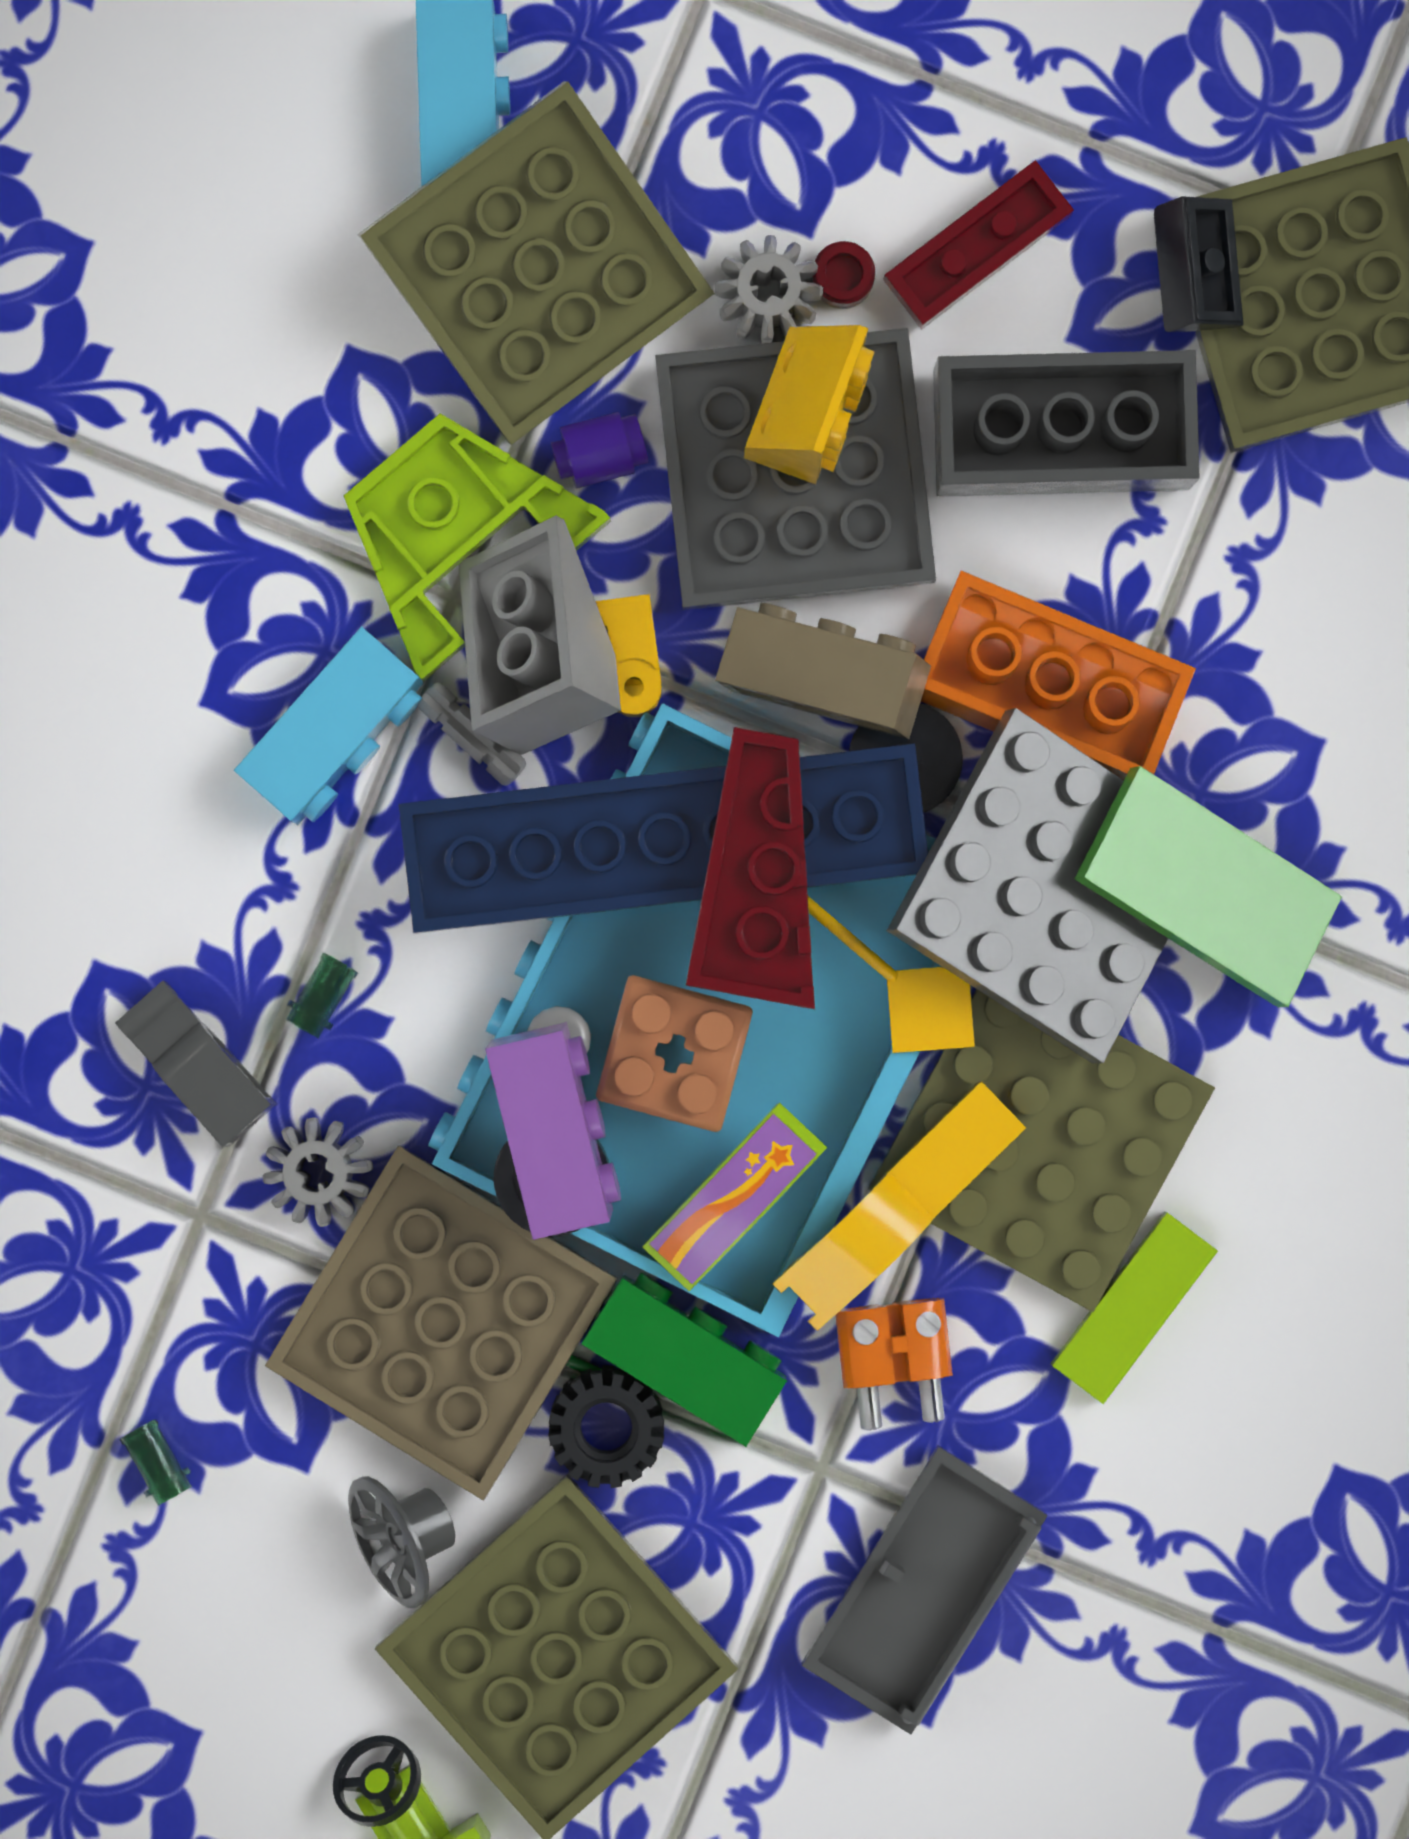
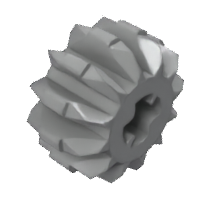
M767 235L764 241V253L758 254L754 245L749 240H745L740 243V253L745 264L729 257H725L722 261L721 269L731 279L716 282L715 295L731 300L720 308V317L723 321H731L743 316L737 328V336L742 340L750 336L753 328L757 326L762 328L761 344L772 343L773 328L779 327L786 338L789 327H796L792 317L810 325L815 321L816 312L805 302L821 300L823 287L816 283L806 282L818 271V265L814 260L794 265L801 251V246L798 243L792 242L788 245L784 254L780 255L776 253V237L774 235ZM772 279L780 283L779 296H784L782 299L773 295L766 302L757 299L758 286L755 285L756 283L765 287Z
M308 1118L305 1122L307 1142L302 1139L297 1130L288 1126L282 1130L281 1134L292 1151L289 1153L282 1148L274 1146L267 1149L266 1156L270 1160L284 1165L283 1171L264 1173L263 1182L265 1184H275L284 1181L286 1189L275 1195L271 1202L275 1208H280L293 1198L298 1200L292 1212V1221L295 1223H302L308 1216L311 1205H314L315 1219L318 1226H328L331 1221L330 1201L338 1213L347 1218L354 1214L355 1211L351 1202L344 1195V1192L347 1191L356 1197L363 1198L369 1194L370 1188L364 1183L352 1180L353 1173H365L373 1170V1162L371 1160H361L352 1163L349 1155L359 1150L364 1145V1140L360 1136H356L348 1140L343 1146H340L338 1142L344 1132V1123L340 1121H333L328 1128L325 1139H322L321 1125L318 1118ZM317 1154L327 1158L325 1169L334 1174L330 1185L325 1181L318 1184V1189H314L309 1186L311 1175L302 1169L306 1159L308 1162L317 1161Z

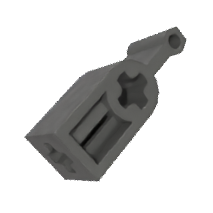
M165 980L161 981L115 1022L124 1035L149 1060L166 1085L222 1148L231 1146L277 1105L274 1099L226 1045L200 1021Z

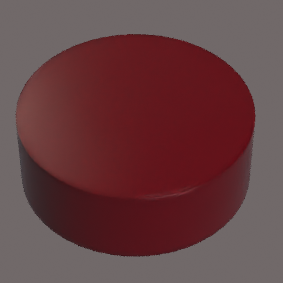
M849 241L832 243L820 251L815 259L818 271L812 277V283L823 287L821 300L836 308H851L863 302L870 294L875 280V265L870 254L860 245Z

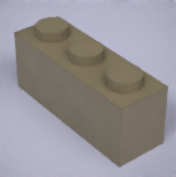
M761 603L758 612L737 607L715 681L735 693L905 739L910 738L931 669L930 664L914 653L916 644L887 634H879L877 643L854 638L856 633L854 627L830 619L820 618L817 628L795 622L797 613L768 603Z

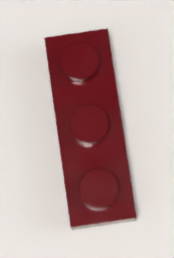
M1035 160L884 275L883 281L922 330L1071 217L1074 209Z

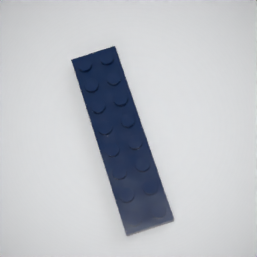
M915 744L800 757L807 888L917 875L928 854ZM726 766L399 804L413 933L418 934L702 900Z

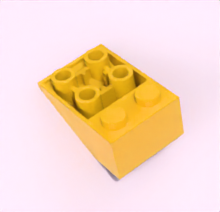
M861 325L789 327L746 443L745 459L813 484L817 483L822 468L834 472L846 439L848 424L852 413L843 409L856 412L869 377L868 374L875 353L873 350L864 348L868 332L867 327Z

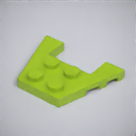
M441 413L343 495L409 654L413 668L423 682L465 647V641L428 600L425 593L522 510H526L538 524L557 515L565 520L577 551L611 522V518L601 508L592 503L589 504L564 489V486L545 475L542 476L512 458L510 454Z

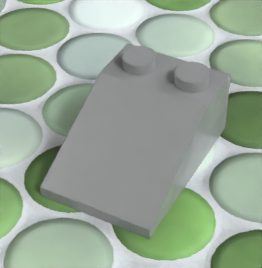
M556 515L459 564L473 732L523 755L621 711L616 655L564 519Z

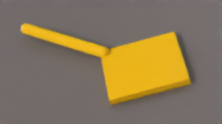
M808 896L809 914L887 980L893 1053L975 1047L970 984L943 967L894 970Z

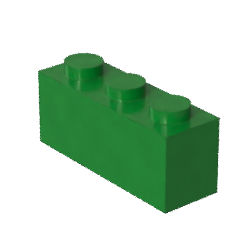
M640 1272L634 1281L623 1274L584 1337L582 1345L747 1447L787 1382L786 1375L777 1370L782 1360L751 1340L743 1349L723 1337L722 1335L728 1326L701 1308L695 1306L690 1315L670 1304L668 1300L673 1292L650 1276Z

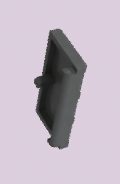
M937 1445L926 1466L897 1512L891 1518L886 1530L856 1578L846 1590L844 1597L816 1642L801 1662L802 1666L911 1735L916 1726H919L1021 1563L1042 1529L1041 1526L1048 1515L943 1447Z

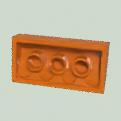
M960 571L923 660L931 665L921 702L993 732L1004 712L1017 708L1124 780L1130 768L1137 766L1143 767L1152 774L1155 773L1196 668L969 573Z

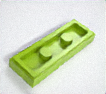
M1164 1211L1106 1288L1095 1311H1089L1050 1364L1104 1404L1218 1250L1168 1212Z

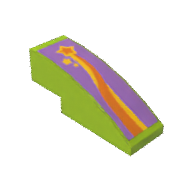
M779 1102L736 1148L722 1160L649 1238L642 1248L685 1289L690 1291L778 1201L827 1147Z

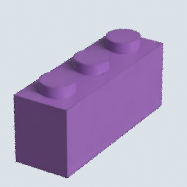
M564 1022L492 1039L485 1048L532 1239L535 1240L610 1222L613 1213L612 1203L621 1201V1192L614 1164L612 1162L602 1164L596 1140L606 1137L605 1126L597 1099L586 1101L580 1076L590 1074V1067L582 1037L571 1038L568 1024Z

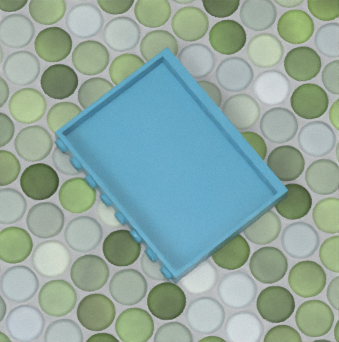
M662 703L656 716L647 712L643 714L631 737L628 746L638 752L627 774L616 769L611 779L727 766L732 738ZM926 834L929 853L936 839ZM916 875L807 888V894L811 899L894 970L942 967L886 931ZM701 900L546 918L552 921V924L542 944L540 945L531 940L514 972L515 975L524 980L513 1002L503 997L501 998L488 1023L486 1032L494 1035V1039L526 1032L536 1015L545 1009L555 1006L568 1007L580 1013L588 1023L591 1033L590 1049L587 1052L590 1074L580 1076L586 1101L597 1099L596 1092L626 981L629 976H639L752 1008L751 1022L723 1126L719 1132H712L601 1102L597 1099L606 1133L605 1138L598 1140L607 1154L609 1163L612 1162L614 1164L620 1186L621 1201L612 1203L613 1213L610 1222L582 1228L570 1234L779 1337L799 1296L790 1287L780 1293L771 1283L834 1227L920 1051L892 1052L887 980L810 914L809 926L815 1010L686 986ZM673 1035L669 1044L658 1043L656 1055L665 1059L664 1070L676 1073L681 1063L691 1064L694 1052L684 1048L685 1037ZM473 1055L457 1086V1089L466 1093V1096L456 1116L447 1112L443 1114L428 1146L438 1151L432 1165L496 1196L494 1188L495 1163L508 1139L487 1055L484 1059ZM780 1102L827 1149L729 1252L688 1291L649 1255L642 1246L766 1114Z

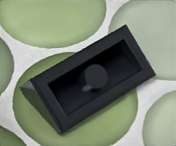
M1181 196L1156 206L1154 209V224L1165 331L1189 332L1243 326L1232 199Z

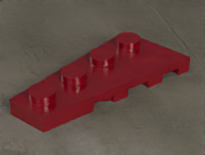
M737 727L733 729L686 986L815 1010L799 740L796 738Z

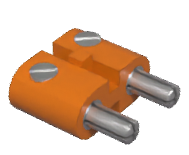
M926 1298L892 1302V1304L885 1305L875 1304L844 1308L836 1314L843 1388H856L861 1429L871 1431L872 1429L877 1430L882 1427L878 1386L895 1384V1382L902 1381L919 1382L923 1421L934 1423V1421L939 1422L945 1418L940 1378L952 1376L953 1373L944 1298Z

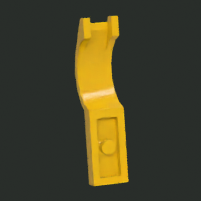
M982 1081L978 1082L883 1175L871 1191L837 1225L808 1251L797 1258L771 1284L780 1293L790 1287L815 1313L807 1322L818 1331L884 1272L916 1240L931 1221L1012 1143L1026 1127Z

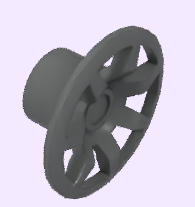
M362 1476L354 1480L348 1494L349 1514L356 1541L367 1565L381 1586L398 1603L407 1608H416L424 1604L429 1593V1574L426 1559L452 1547L455 1543L453 1521L445 1504L429 1488H424L397 1501L393 1494L374 1478ZM360 1511H361V1513H362L363 1515L368 1516V1517L373 1518V1519H376V1520H375V1521H372V1520H370V1519L361 1518ZM369 1539H379L382 1545L375 1555L369 1546ZM393 1562L395 1567L390 1579L385 1571ZM411 1584L415 1587L413 1595L411 1593Z

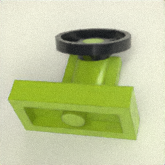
M378 1735L363 1739L352 1746L338 1763L333 1778V1795L336 1804L353 1822L371 1827L378 1839L491 1838L489 1830L478 1813L450 1830L421 1782V1768L416 1755L406 1744L397 1738ZM381 1746L393 1747L384 1763L377 1762L371 1764L363 1771L360 1777L346 1778L351 1765L366 1751ZM405 1753L410 1765L399 1771ZM344 1790L362 1793L355 1801L364 1816L356 1814L349 1809L344 1798Z

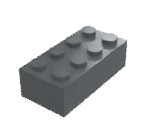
M1196 350L938 356L933 369L936 496L1190 490L1200 479Z

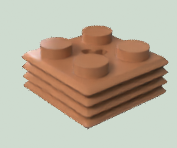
M629 976L603 1066L596 1098L601 1102L712 1132H719L723 1126L751 1022L752 1008L639 976ZM673 1035H681L685 1037L684 1048L694 1052L691 1064L681 1063L676 1073H671L664 1070L665 1059L656 1055V1047L658 1043L669 1044Z

